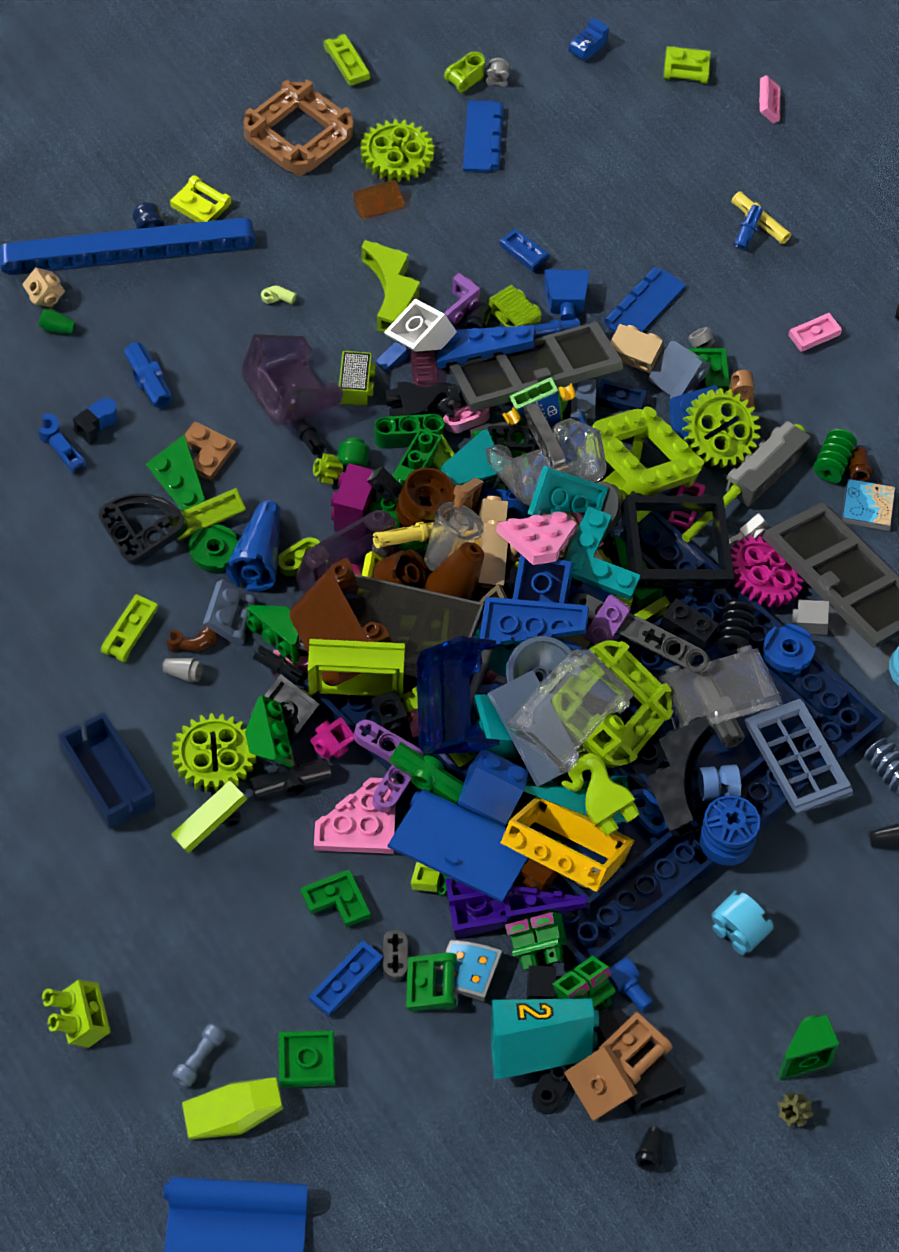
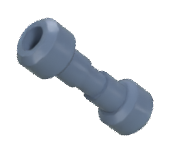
M207 1025L202 1032V1040L197 1046V1050L188 1058L185 1064L177 1066L172 1073L173 1079L183 1087H190L197 1078L196 1071L202 1064V1060L214 1047H219L226 1038L225 1032L217 1025Z

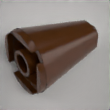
M463 543L428 576L425 583L426 590L473 601L485 556L484 551L476 543Z

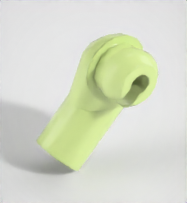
M277 285L266 288L261 292V299L265 303L283 300L293 304L297 297L296 293Z

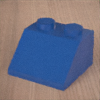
M482 748L469 766L457 804L505 827L524 791L529 771Z

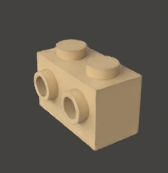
M619 324L610 341L621 358L622 363L650 374L664 352L663 340L659 336L640 332L638 328L632 325L625 326Z

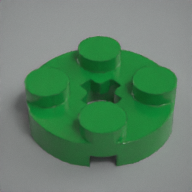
M212 525V528L204 529L202 527L192 535L189 542L191 561L203 570L213 571L217 574L224 573L238 542L235 533L222 525ZM219 545L218 551H210L208 548L209 546Z

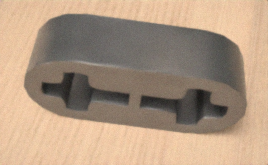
M391 930L386 933L383 940V973L387 980L396 983L404 980L407 976L408 940L402 931ZM394 939H397L399 943L398 952H393L392 941ZM393 960H398V973H393L391 969L393 967Z

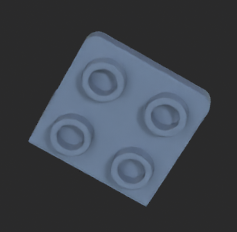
M671 341L649 375V381L671 395L669 398L695 391L699 383L706 377L711 364L680 343Z

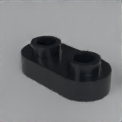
M568 1065L544 1070L532 1095V1105L537 1112L551 1114L559 1107L570 1085L569 1080L564 1074L565 1071L570 1069ZM555 1071H560L563 1073V1075L561 1077H557L553 1073ZM548 1094L551 1096V1099L544 1100L541 1096Z

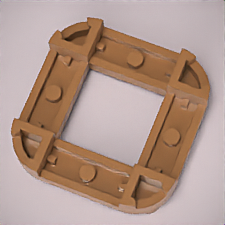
M288 79L281 83L282 89L257 109L249 108L245 112L243 123L244 137L251 145L285 170L293 172L296 176H303L306 172L320 165L353 136V119L351 111L347 107L340 109L313 89V82L306 79L305 83H290ZM297 107L326 127V129L304 146L300 144L293 146L270 129Z

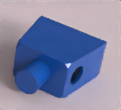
M545 269L544 290L549 311L552 314H561L562 321L575 319V314L583 313L590 270Z

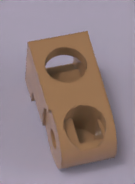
M748 370L736 371L732 375L729 387L732 390V397L740 393L741 402L746 399L749 400L746 405L747 408L755 407L753 373Z

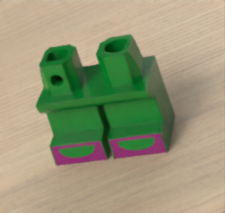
M551 912L505 925L507 935L511 936L514 947L513 956L519 957L523 970H528L529 965L540 966L537 953L541 952L545 953L547 964L564 961L562 947L567 946L561 913Z
M591 956L574 968L575 973L571 970L552 984L558 999H592L593 1008L597 1007L598 1009H606L612 1004L611 995L616 992L608 979L611 976L609 967L594 956Z

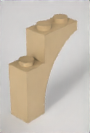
M487 496V499L483 498L476 508L475 519L478 527V545L485 555L477 584L478 588L493 589L497 584H500L502 587L504 586L508 542L496 531L497 523L505 522L507 519L508 501H502V498L498 496Z

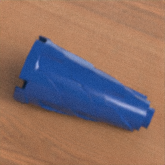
M267 500L259 504L250 522L246 525L241 538L236 543L231 558L227 563L226 574L231 582L239 588L240 584L243 583L247 585L246 590L264 591L271 588L274 581H276L279 561L277 556L280 545L279 522L281 509L274 501Z

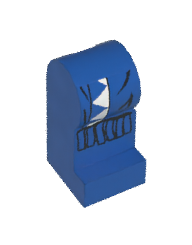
M592 18L588 22V27L572 40L569 45V52L586 61L608 42L609 27L599 20Z

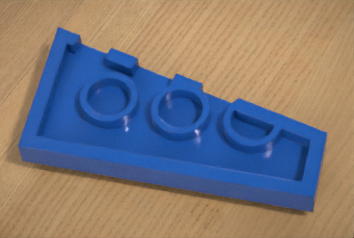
M534 325L456 330L457 333L442 349L438 350L437 366L438 369L446 367V363L455 361L459 365L468 363L467 359L481 356V359L491 358L497 352H502L505 355L532 349L535 343Z

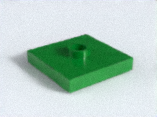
M334 1030L278 1032L279 1088L335 1086Z

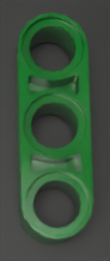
M437 414L381 417L374 424V442L378 447L384 449L406 448L410 446L420 428L438 435L443 434L444 436V419Z

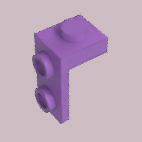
M460 273L453 277L452 293L460 298V300L444 313L452 325L459 323L467 312L473 311L478 306L480 301V288L471 279L465 278Z
M609 595L583 636L590 640L593 645L607 640L616 641L618 639L616 632L631 608L615 596Z

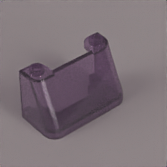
M254 334L242 365L243 380L275 425H289L336 407L342 400L343 390L337 383H328L324 389L307 366L312 357V348L304 336Z
M373 511L308 549L303 555L296 573L298 588L305 594L326 572L327 568H330L334 563L346 557L351 564L359 565L364 562L366 554L372 551L373 538H377L373 534L375 532L397 529L396 520L386 511ZM399 544L393 545L397 550L400 551Z

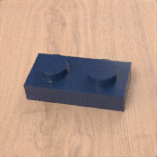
M600 379L596 392V403L625 411L642 409L647 390Z

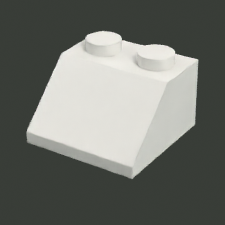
M414 299L384 332L387 337L415 352L442 349L457 333L444 313L417 299Z

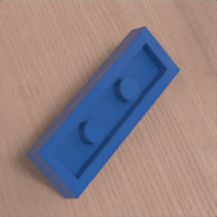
M362 940L308 996L309 1002L326 1016L330 1017L383 962V956Z

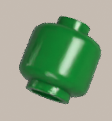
M346 438L344 442L340 443L337 457L338 461L343 464L344 472H346L348 464L367 468L370 448L360 438Z

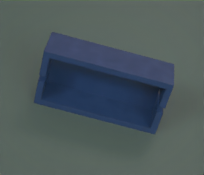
M105 712L84 722L87 739L83 741L82 730L79 725L58 734L60 751L108 830L129 821L130 814L132 813L134 817H137L156 807L154 790Z

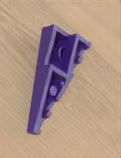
M445 878L455 939L504 928L506 924L551 912L562 914L587 908L585 894L574 896L563 894L560 891L550 893L538 891L536 888L512 886L502 903L469 886L454 881L452 878Z

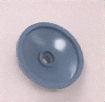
M548 636L532 637L520 643L510 655L506 671L507 682L533 670L539 676V682L551 701L555 688L578 661L570 648L558 639Z

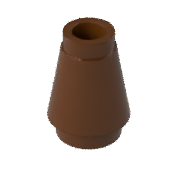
M862 447L855 448L852 453L848 469V475L851 479L867 482L872 475L867 451Z

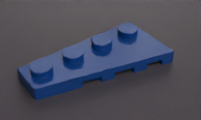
M486 597L479 648L522 643L536 636L557 638L586 634L589 606Z

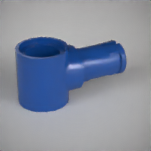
M625 957L610 968L611 976L608 979L615 988L616 993L621 991L623 995L627 994L640 1012L646 1010L653 1003L650 996L640 986L639 972L630 959Z

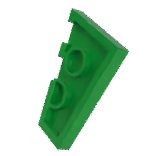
M185 435L181 436L145 464L182 511L207 501Z

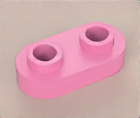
M468 405L453 410L455 417L445 415L443 418L445 429L457 434L487 422L490 419L489 408L471 412Z

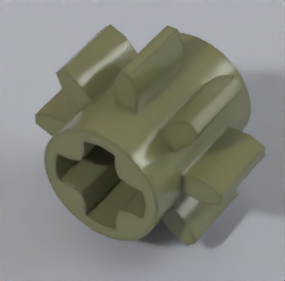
M791 1091L784 1095L785 1100L777 1104L780 1107L779 1118L786 1121L788 1127L795 1123L801 1127L807 1123L806 1119L814 1115L811 1112V1104L813 1102L804 1097V1092L794 1095Z

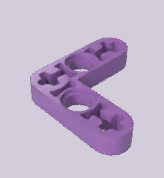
M362 720L356 724L354 730L355 741L386 761L389 760L394 750H384L381 746L384 741L393 742L395 747L402 742L423 756L422 751L418 747L373 721ZM370 730V735L368 734L366 737L361 735L362 731ZM377 735H379L380 737L378 739L377 744H375L374 740L377 739ZM392 765L375 790L372 799L374 808L382 813L392 811L411 783V777ZM393 774H401L405 778V782L403 784H395L392 782L391 776ZM388 789H390L392 792L389 801L382 803L380 801L381 797L383 798Z

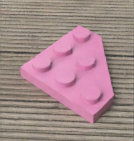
M553 512L550 515H532L530 518H512L505 522L497 523L496 532L532 565L555 562L558 559L560 550H564L568 544L569 537L575 533L576 522L564 512Z
M369 778L354 794H349L328 815L322 816L315 822L314 850L394 853V850L387 846L394 835L395 807L390 812L382 813L377 811L372 803L375 790L383 778ZM391 778L392 782L397 784V779ZM388 789V792L383 798L381 797L380 801L382 803L389 801L392 791Z

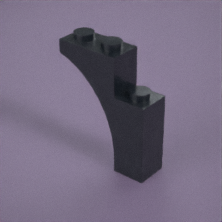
M706 715L692 719L688 725L680 729H673L659 739L670 766L659 768L653 775L647 777L669 831L677 839L701 828L692 801L693 773L704 747L717 734L713 723Z

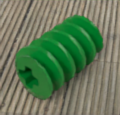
M833 429L827 434L813 467L815 474L821 480L832 484L841 481V475L844 474L848 460L851 458V453L854 451V446L857 444L856 437L851 432L844 429Z

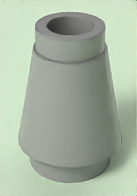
M166 658L164 660L163 673L189 683H193V681L198 682L202 676L203 664L201 661H197L196 658Z

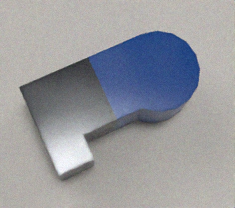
M102 398L73 418L74 431L89 445L98 440L97 433L104 429V427L112 426L117 422L118 416L115 401L110 398Z

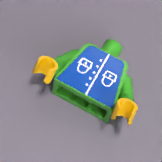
M550 377L509 396L514 407L511 411L502 415L509 426H528L524 415V406L537 403L552 430L553 426L563 421L562 413L566 410L568 401L576 397L572 383L567 387H558V391Z

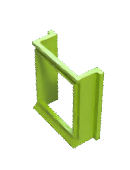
M310 639L308 659L309 696L317 691H320V694L380 696L396 690L399 698L402 699L405 643ZM322 671L361 673L337 686H329L322 681Z

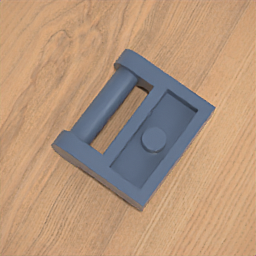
M222 579L216 583L203 624L231 643L243 645L246 638L244 634L247 627L246 620L248 619L246 607L256 605L257 599L251 595L244 594ZM239 604L242 606L236 628L233 630L231 624Z

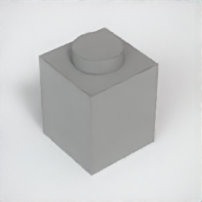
M798 600V609H793L792 624H797L804 628L809 634L828 635L829 601Z

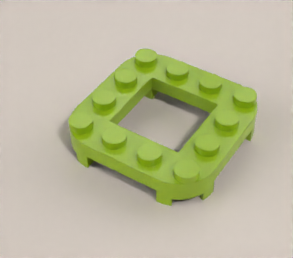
M651 407L633 409L600 419L593 424L587 436V452L590 455L599 453L626 481L622 489L629 495L633 490L644 496H653L680 485H684L688 489L693 485L704 464V460ZM632 436H637L640 440L649 438L671 461L646 469L620 440Z
M613 640L603 641L592 646L555 688L550 701L565 730L588 753H593L600 757L608 768L619 767L633 762L638 757V752L662 723L670 719L673 714V710H671L672 699L669 693L672 690L667 683L661 684L628 651L630 647L623 641L617 642ZM608 670L642 705L624 726L626 728L623 736L624 742L615 751L611 750L603 757L585 740L589 728L587 724L593 717L581 704L583 703L582 699Z

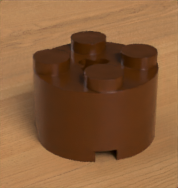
M401 550L379 560L374 567L373 578L426 590L425 583L428 577L425 569L428 567L424 559L414 550ZM382 594L381 597L393 608L396 597Z

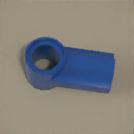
M486 487L482 491L480 502L483 498L487 499V496H498L502 498V501H508L507 512L511 519H524L529 516L527 513L530 505L525 488L513 487L509 490Z

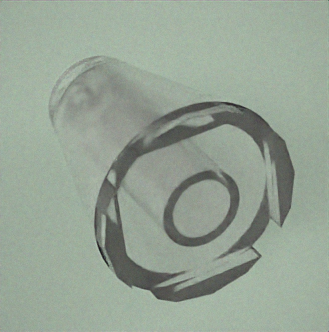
M446 502L439 506L424 556V562L431 571H434L463 543H475L484 532V529L481 528L483 522L468 507L463 505L460 509L454 506V502Z

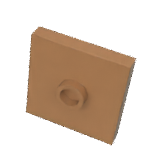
M609 1045L602 1047L564 1072L593 1121L637 1094L636 1089Z

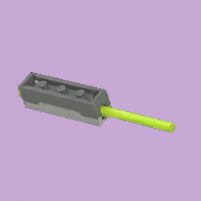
M787 421L781 427L777 426L767 441H761L756 451L752 455H747L738 469L733 468L728 474L727 493L723 496L724 506H728L737 498L750 507L807 451L811 436L806 434L805 428L800 424L793 425ZM707 511L682 535V539L685 542L691 541L713 520L712 512Z

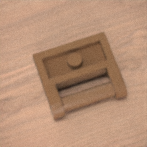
M473 478L463 485L455 486L453 493L455 499L449 521L446 523V535L456 537L472 526L483 480Z
M638 1012L599 1047L601 1049L606 1045L610 1046L633 1085L641 1079L640 1076L662 1054H667L673 1048L670 1041ZM651 1040L656 1046L632 1068L627 1062Z

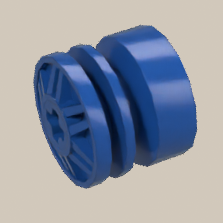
M731 795L716 798L709 804L700 831V846L703 853L711 861L721 865L733 866L744 862L750 857L760 829V816L756 807L742 797Z

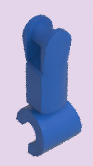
M50 413L41 415L43 427L38 430L39 439L51 445L72 474L75 473L76 468L80 466L85 467L86 463L83 457L75 450L63 433L60 432L57 417Z

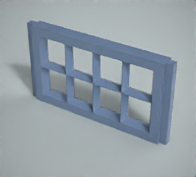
M801 699L745 719L747 729L796 815L853 793L851 784ZM799 714L806 728L789 734L782 720ZM777 723L784 736L767 742L760 729ZM809 733L816 747L799 753L792 739ZM787 741L794 755L777 761L770 747ZM820 751L827 765L809 771L802 757ZM798 759L805 773L787 779L780 766ZM830 770L837 784L820 790L813 776ZM808 778L816 792L798 798L791 784Z

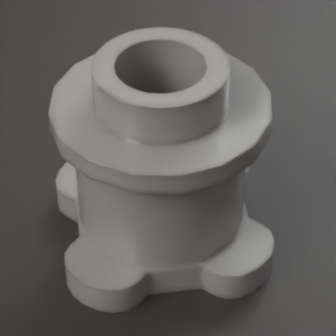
M503 58L492 59L488 64L489 69L487 70L488 78H486V83L490 86L499 85L500 87H506L508 85L506 79L509 77L510 64Z

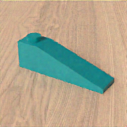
M608 775L614 783L622 785L629 790L627 776ZM570 777L568 779H565V781L572 783ZM527 778L524 792L587 815L585 800L590 780H584L583 787L579 791L574 792L562 786V782H559L557 778L539 787L536 786L532 778ZM620 812L612 816L617 825L621 822H626Z

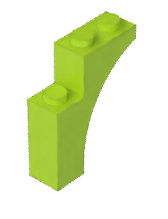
M365 240L361 249V262L366 264L376 274L385 294L383 304L377 315V331L384 333L414 299L418 300L420 281L404 277L408 270L407 253Z

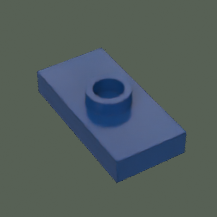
M516 228L499 241L501 248L532 272L549 259V254Z

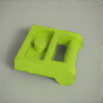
M667 46L663 79L670 80V77L697 80L707 84L711 51Z

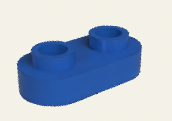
M645 789L631 791L635 798L634 803L643 804V807H637L639 816L635 819L650 834L662 835L666 833L669 828L654 796ZM657 821L661 825L656 826L653 824V822Z

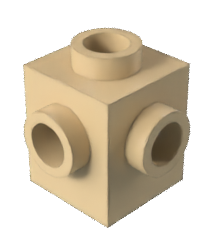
M35 268L22 284L29 294L31 302L37 306L52 308L65 292L60 284V279L52 271Z

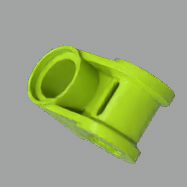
M476 51L468 53L446 69L444 79L447 82H452L460 93L465 92L469 87L483 79L485 75L484 55Z

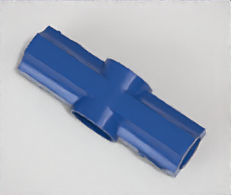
M137 341L130 343L124 349V356L133 370V376L138 387L144 389L154 408L161 409L168 406L173 398L164 382L159 364L156 361H152L143 343H138Z

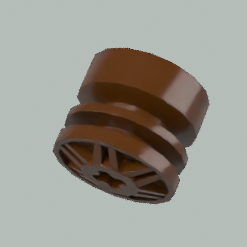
M424 467L411 472L403 485L395 505V514L399 522L404 527H410L418 522L445 521L455 499L453 494L455 486L452 480L445 473L435 468Z

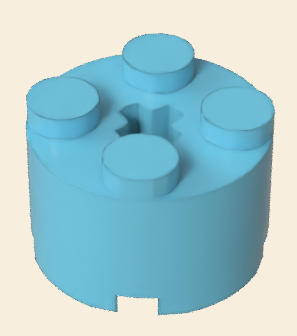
M734 891L712 913V919L715 923L712 926L713 931L720 938L726 936L733 942V949L742 956L746 952H751L773 930V924L770 919L767 922L764 920L762 915L765 911L752 898L744 893L738 896V891Z

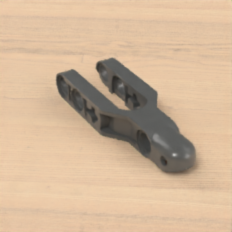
M575 593L571 604L582 605V602L586 600L585 605L589 606L588 618L593 620L604 602L588 594ZM631 613L627 615L616 632L694 674H704L711 667V659L702 649ZM655 635L659 640L663 641L662 645L660 646L659 643L653 640L649 641L647 637ZM674 644H680V652L677 655H670V647ZM703 656V664L699 667H693L692 660L694 657Z

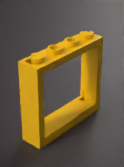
M537 796L510 819L501 840V844L595 892L625 863L634 839L618 831L606 837L598 826L594 827L588 816ZM541 802L547 805L545 811L540 809ZM536 822L608 858V860L601 864L529 827ZM619 841L624 843L620 848L616 847ZM593 867L600 870L597 874L591 872Z

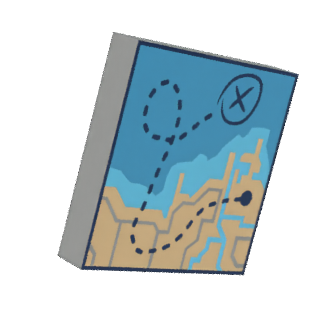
M848 478L841 520L846 524L890 531L896 487Z

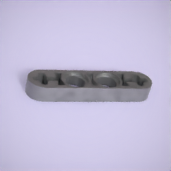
M534 403L524 406L527 425L549 467L558 471L565 470L566 461L564 453L539 405Z

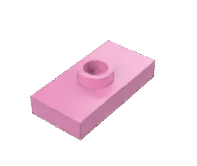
M766 75L760 78V113L774 124L780 121V86Z

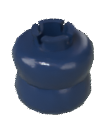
M141 203L133 211L132 218L136 224V229L161 227L165 224L160 208L154 203Z

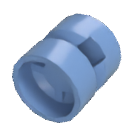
M736 764L721 766L719 770L714 766L699 768L698 787L702 802L714 801L716 798L726 795L741 796V779Z

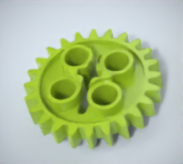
M394 119L393 124H390L389 121L385 120L384 126L377 123L376 129L370 127L369 133L364 134V140H361L360 156H362V163H366V169L372 168V175L380 173V179L388 176L390 182L393 177H396L398 182L401 181V177H405L407 181H410V175L418 178V172L424 174L425 168H430L434 156L433 139L428 138V131L422 133V126L414 128L415 122L406 125V120H403L401 124H398L397 119Z
M722 388L716 390V393L713 389L709 390L707 395L702 393L698 396L699 400L695 399L691 402L693 407L686 409L690 416L683 418V421L689 423L682 428L683 431L689 432V435L684 440H691L692 444L689 447L691 449L695 448L697 450L695 453L698 456L703 455L704 463L711 460V467L716 466L718 462L721 468L726 467L727 463L732 467L736 465V461L738 463L745 460L744 456L752 454L749 449L757 447L752 440L760 438L758 434L754 433V431L761 428V426L754 424V421L759 416L751 415L755 408H747L746 405L749 400L746 399L741 402L740 393L732 397L731 389L726 391L725 394ZM721 407L727 409L728 417L722 414ZM734 417H738V421L708 440L704 438L705 435ZM702 418L708 421L709 429L704 428L702 425ZM734 427L740 430V438L735 435ZM715 439L721 442V450L716 448Z
M210 713L208 720L203 715H200V722L197 723L191 719L190 728L183 725V734L176 733L177 742L172 743L174 769H178L179 778L185 776V784L194 781V789L197 790L201 785H204L205 792H208L210 787H214L215 792H218L219 787L224 786L228 781H231L238 787V778L247 780L246 772H253L252 764L256 763V755L249 752L245 734L246 729H243V722L240 721L234 724L233 716L226 721L224 720L223 713H221L219 719H215L214 714ZM212 733L216 735L218 761L217 772L213 771L212 764ZM231 739L230 742H223L222 740ZM200 740L205 741V743L203 744H197L195 742ZM227 761L233 762V764L231 765H225L223 763ZM200 763H205V764H207V765L204 766V767H199V766H197V765L200 764Z

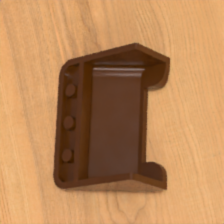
M347 557L334 563L290 610V619L308 654L310 639L393 643L387 629L380 623L369 622L362 628L341 589L357 581L352 565ZM322 671V681L326 685L337 686L361 673Z

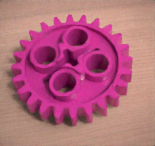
M749 536L747 540L743 537L740 542L736 541L730 549L734 580L737 581L734 587H741L742 595L750 594V601L757 598L759 605L766 601L768 607H771L773 603L777 607H780L782 603L786 606L801 591V585L804 580L767 542H763L761 536H758L756 541L752 536Z

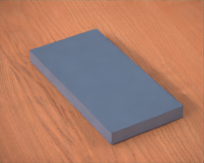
M533 670L487 693L537 787L567 772V767L580 758Z

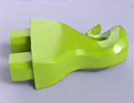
M588 753L567 767L572 783L563 781L561 785L574 792L579 791L584 785L582 773L585 770L591 772V780L585 800L586 813L594 827L598 826L606 837L619 829L612 818L616 813L620 812L627 823L639 816L638 809L634 803L635 798L626 787L614 783L609 778L606 766L600 757L593 753Z

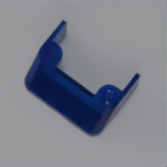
M459 636L420 652L417 658L419 748L423 753H473L500 745L497 739L485 738L481 727L471 726L470 676L476 674L482 666L481 651L496 646L495 640Z

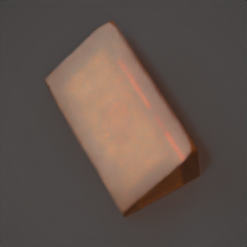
M396 180L360 189L353 193V203L361 219L404 207Z

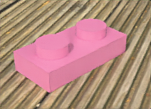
M827 313L790 329L788 336L800 352H803L841 335L842 329L831 314Z

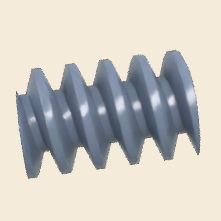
M882 738L865 752L864 757L867 761H871L872 768L877 769V774L879 777H883V782L889 785V790L899 795V750L892 752L896 746L895 742L886 744L887 738Z

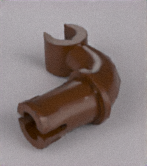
M205 626L203 631L198 633V637L189 639L184 638L180 631L172 630L169 631L171 640L166 639L167 648L172 652H179L182 649L190 652H202L217 643L218 633Z

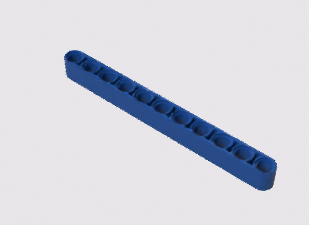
M236 218L6 243L0 247L1 270L5 274L31 273L35 268L49 271L243 250L253 247L256 240L252 221L248 218Z

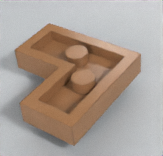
M195 421L184 434L188 440L189 447L199 452L194 459L197 474L211 481L235 450L236 441Z

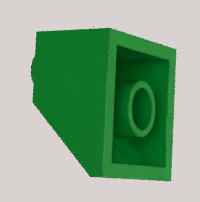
M811 1015L800 1023L784 1056L778 1073L779 1080L831 1066L839 1042L827 1015L820 1017L818 1015Z

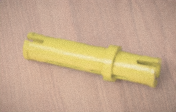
M741 191L736 193L731 200L732 204L745 213V217H747L752 205L761 207L759 203H754ZM765 211L762 212L758 225L779 241L780 244L786 243L791 236V232H788Z
M444 520L431 523L418 522L410 527L375 532L373 536L377 538H373V543L378 549L419 540V542H424L428 538L446 536L447 525Z

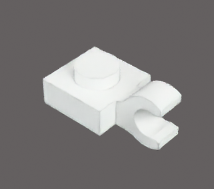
M759 513L740 528L741 532L738 535L729 539L730 547H733L736 541L740 542L743 537L747 540L749 536H752L755 541L758 536L762 538L765 530L769 529Z

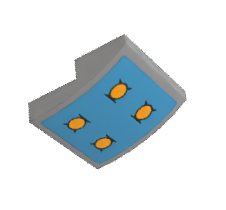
M450 940L445 953L450 952L457 955V965L454 966V997L458 998L459 994L484 1002L501 958L502 950L471 942ZM443 965L438 970L436 991L442 993Z

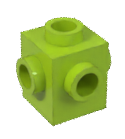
M607 710L601 716L596 714L588 722L589 728L585 740L603 757L609 751H615L624 742L623 736L626 728L623 721L617 715H612Z

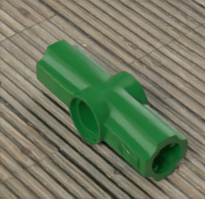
M402 742L398 744L388 760L390 764L410 776L411 782L417 788L431 790L453 803L458 801L464 784L462 781L443 770V764L438 759L432 756H422Z

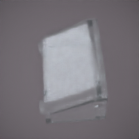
M571 418L557 423L553 427L552 432L564 453L566 464L554 469L591 482L602 479L606 473V460L601 431ZM499 444L486 448L487 461L491 468L520 502L530 506L543 466L549 467L541 450L538 449L512 458L510 450L504 445Z
M751 645L737 649V654L709 661L707 667L700 672H694L687 668L681 669L680 665L665 669L666 674L659 677L660 683H667L672 690L669 693L672 699L671 710H673L671 719L674 729H680L688 725L692 719L705 715L715 725L746 715L765 712L783 704L780 693L758 648L752 649ZM698 664V665H695V666H692V667H699V666H701L702 664Z
M573 650L508 721L507 727L559 772L566 773L574 769L578 764L577 758L579 753L576 750L609 713L623 712L629 706V700L634 694L591 650Z

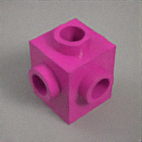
M340 717L331 724L326 721L315 729L317 734L310 741L315 751L322 758L326 757L328 760L334 756L338 759L349 751L346 746L354 740V734L342 717Z

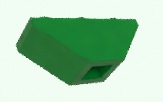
M250 605L246 607L248 617L246 622L249 629L259 634L268 645L271 644L277 649L280 655L288 658L294 664L297 663L301 650L297 649L299 635L290 619V609L286 606Z
M261 695L257 699L245 731L249 752L265 760L292 768L295 764L282 713V706L278 701Z

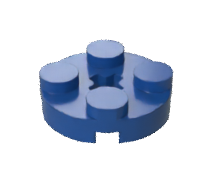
M785 624V627L772 628L766 635L763 645V658L765 662L775 669L797 675L812 662L815 644L813 645L811 635L807 630L798 625ZM788 645H792L794 652H787L782 646L788 647Z

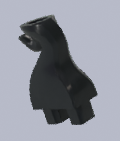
M397 382V388L385 391L387 406L400 404L399 408L389 409L390 416L432 414L439 403V409L443 414L455 417V412L449 407L461 408L459 391L456 384L438 383L430 387H420L410 382Z

